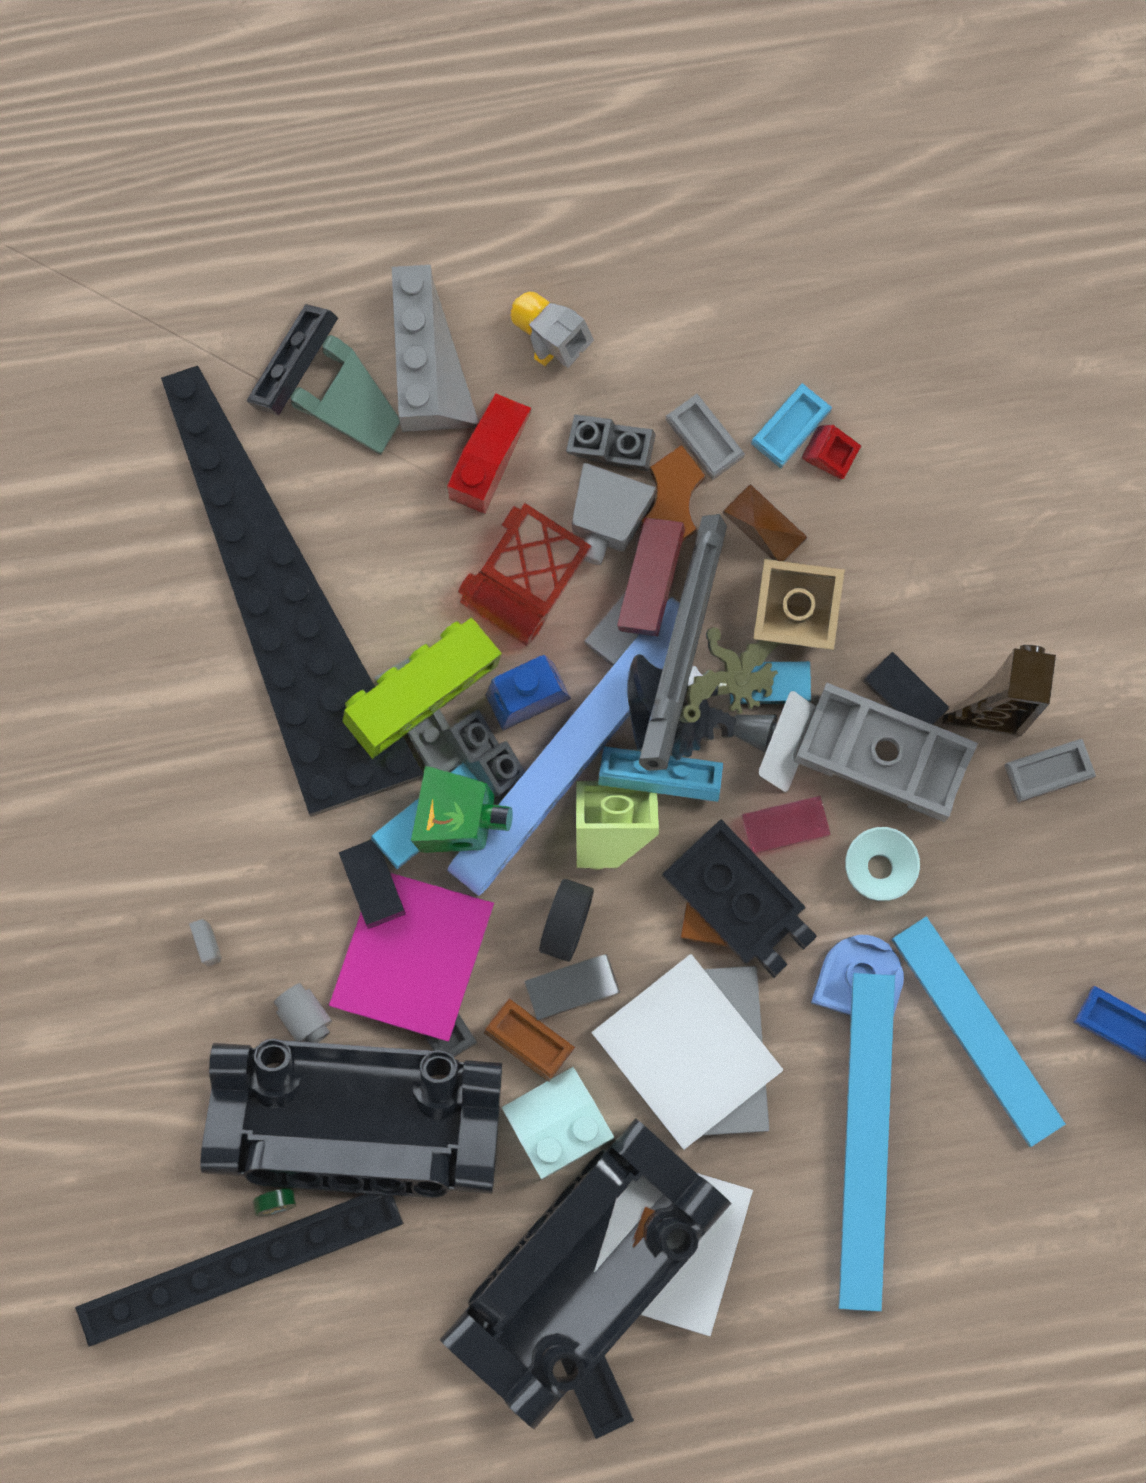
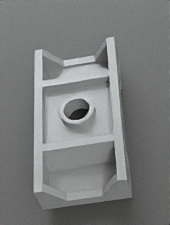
M826 683L794 762L831 777L833 774L904 802L908 804L907 807L945 822L950 816L955 796L978 743ZM881 741L892 742L898 750L897 758L893 761L881 760L876 754V745Z

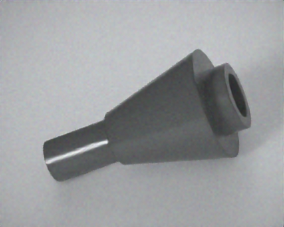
M777 715L733 716L736 718V724L733 727L734 736L766 753L777 725ZM717 724L714 727L717 729H721L720 726Z

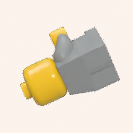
M529 291L523 293L512 304L511 321L515 326L531 336V342L535 351L534 359L543 366H546L555 357L561 364L569 368L580 356L579 353H583L594 341L584 318L579 316L576 311L562 305L550 303L536 292Z

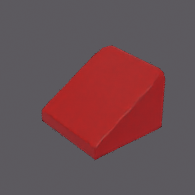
M820 425L806 447L802 459L839 479H844L861 445L835 425Z

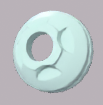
M875 827L864 831L853 840L847 850L845 870L848 880L859 894L875 901H890L903 896L913 887L919 875L920 858L917 848L904 833L889 827ZM875 856L887 858L891 863V874L884 879L874 878L868 870V862L871 858Z

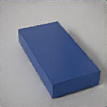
M1093 986L1073 1023L1146 1062V1014L1102 989Z

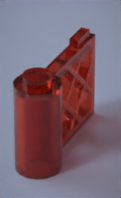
M524 503L521 509L515 505L513 506L501 525L507 529L481 571L476 575L473 573L467 575L458 593L463 595L460 604L527 647L542 629L550 611L592 546ZM529 515L542 524L544 539L522 544L519 529ZM548 528L560 536L550 538ZM515 537L517 545L508 547ZM568 540L580 548L570 563L555 565L552 543ZM546 545L550 567L528 572L524 550ZM519 552L523 573L505 576L494 569L503 554ZM566 569L560 580H558L557 571ZM552 573L555 588L547 600L543 601L532 593L529 577ZM524 578L526 589L514 582V580Z

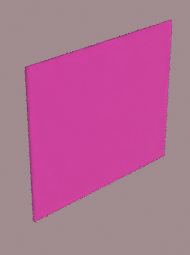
M390 873L406 914L368 929L362 913H360L329 1006L449 1042L494 903Z

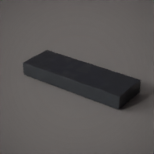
M308 304L304 305L247 398V402L252 407L274 415H280L338 320V317L331 310Z

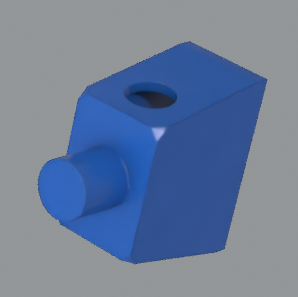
M546 655L539 656L496 676L491 680L485 694L502 731L571 699L554 662Z

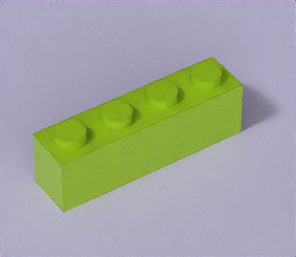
M472 617L463 624H460L458 621L452 623L440 634L441 640L431 647L427 644L422 645L410 655V662L399 670L396 667L389 669L377 680L378 686L368 693L364 690L359 691L345 703L347 708L344 710L343 723L372 759L498 667L502 653Z

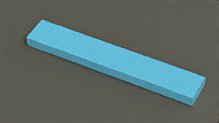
M927 916L892 938V942L1029 1147L1034 1146L1066 1125Z

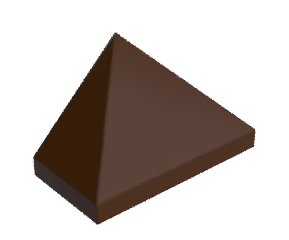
M751 484L723 511V514L772 560L785 562L807 540V536Z

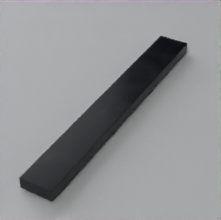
M366 1193L76 1306L75 1309L88 1347H91L403 1225L404 1222L394 1195Z

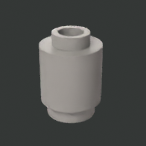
M301 983L289 988L275 999L274 1004L278 1008L276 1014L295 1041L318 1043L330 1034L327 1026L331 1024V1018L310 989L305 990Z

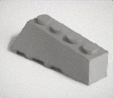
M431 265L392 267L398 412L402 432L476 428L479 421L435 287Z

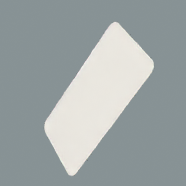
M791 691L788 695L759 768V775L784 792L789 790L799 763L794 761L816 709L815 705L795 691Z

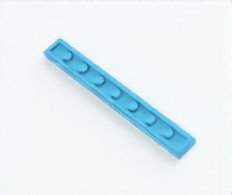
M853 973L839 1309L882 1311L895 975Z

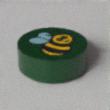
M291 1189L267 1192L255 1197L253 1200L255 1214L259 1217L285 1212L297 1206L294 1191Z

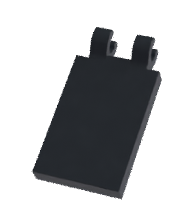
M722 819L662 873V877L745 964L756 957L773 978L788 965L772 949L777 943L789 934L795 943L804 950L817 937L798 917L806 908L804 904Z

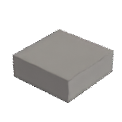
M203 919L189 923L201 962L207 967L221 962L222 957L211 925Z

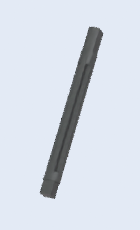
M720 514L706 515L701 518L639 759V764L646 770H664L668 767L727 525Z

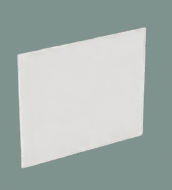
M692 954L591 1032L683 1150L783 1071V1068Z
M698 1174L711 1183L732 1204L700 1239L694 1255L690 1257L641 1315L711 1336L753 1190ZM643 1176L637 1182L632 1180L624 1192L616 1198L595 1271L640 1221L644 1208H651L663 1195ZM674 1229L669 1233L667 1237L668 1248L675 1249L683 1244L685 1239L683 1229Z

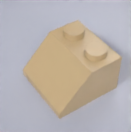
M764 559L754 640L834 650L845 569Z

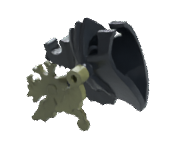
M712 627L707 630L706 639L708 640L709 651L711 655L724 662L725 671L715 673L712 670H707L702 675L696 666H692L671 751L676 761L680 760L683 755L686 757L692 756L693 750L699 751L701 749V739L705 741L713 740V729L716 724L720 726L723 738L734 736L733 727L736 724V718L730 716L728 712H723L722 709L716 710L715 707L711 708L707 698L732 694L734 700L729 706V711L733 712L736 709L737 713L741 714L743 712L740 706L742 698L748 703V709H753V706H760V702L752 698L753 690L761 693L763 688L765 690L764 697L772 694L773 678L778 674L777 670H770L772 663H766L757 672H752L755 666L762 665L768 654L780 643L758 640L754 644H747L746 651L741 653L739 659L738 655L732 650L717 645L716 641L720 640L721 637L718 628ZM641 654L633 658L627 679V697L637 750H642L663 670L652 665Z

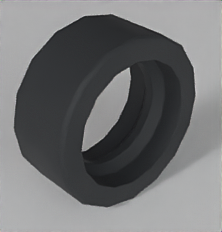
M568 879L561 881L543 930L539 947L540 953L567 962L571 961L594 894L592 887Z

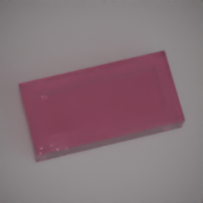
M821 796L749 812L741 816L749 848L755 854L831 835Z

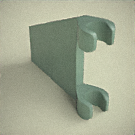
M329 335L322 345L323 354L334 361L342 363L343 366L321 401L303 388L297 387L291 395V405L295 409L319 419L382 455L400 424L399 417L353 349L337 337Z

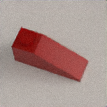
M495 393L463 449L448 482L447 489L450 500L486 514L532 411L531 407Z

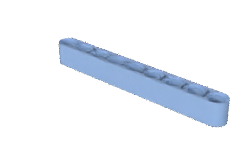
M671 597L667 601L659 636L642 634L637 636L499 803V806L512 807L513 819L510 830L489 829L484 849L460 851L453 859L447 871L476 895L480 896L491 885L630 716L627 679L633 658L641 654L652 665L663 669L680 604L676 599Z

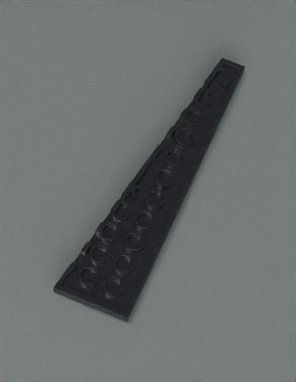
M197 365L161 377L310 817L423 778L424 774L403 737L372 759L343 723L344 710L347 708L345 703L361 690L368 693L375 688V685L199 366Z

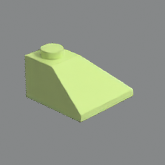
M576 781L577 868H591L595 870L618 868L659 835L657 793L598 785V781Z

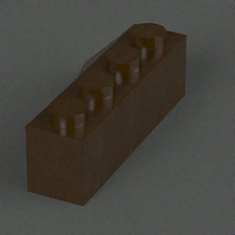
M1021 645L1020 649L1014 648L996 674L979 691L945 714L942 724L1022 736L1050 704L1056 655L1045 653V648L1037 645Z

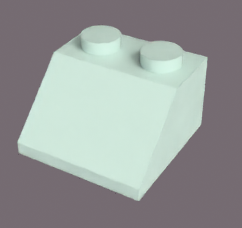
M574 1067L502 1107L541 1180L614 1139L611 1130Z

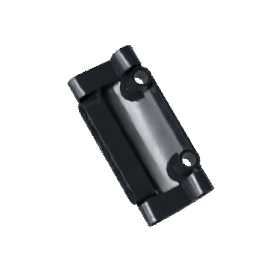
M268 1039L260 1043L256 1048H252L251 1045L213 1043L209 1062L211 1094L201 1148V1173L244 1176L252 1184L267 1187L424 1198L442 1197L448 1191L493 1194L502 1063L471 1060L459 1062L451 1054L441 1050L428 1051L284 1041L278 1039ZM272 1063H279V1064H281L280 1066H278V1067H276V1068H269V1067H267L268 1065H270V1064H272ZM439 1074L446 1076V1078L438 1080L431 1078Z
M635 1118L607 1151H600L590 1160L470 1297L468 1301L469 1307L439 1340L501 1396L518 1417L535 1430L569 1390H573L581 1384L690 1257L694 1255L700 1239L732 1203ZM643 1176L662 1193V1196L651 1207L655 1211L644 1224L642 1240L634 1248L632 1247L635 1241L633 1238L639 1224L638 1222L595 1271L616 1198L624 1192L632 1180L637 1182ZM674 1229H683L685 1233L683 1244L675 1249L668 1248L667 1237L669 1233ZM563 1358L572 1359L573 1368L568 1375L556 1377L553 1374V1368L557 1361Z

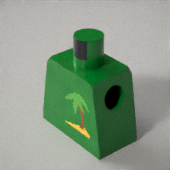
M425 766L411 841L423 853L482 850L486 846L489 829L510 830L513 810L512 807L493 805L494 793L488 784Z

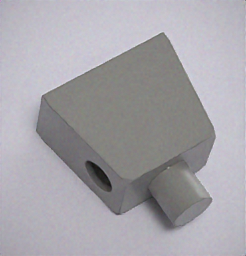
M584 463L572 520V534L585 539L579 557L586 562L601 565L607 547L625 551L639 528L642 519H644L653 504L655 487Z

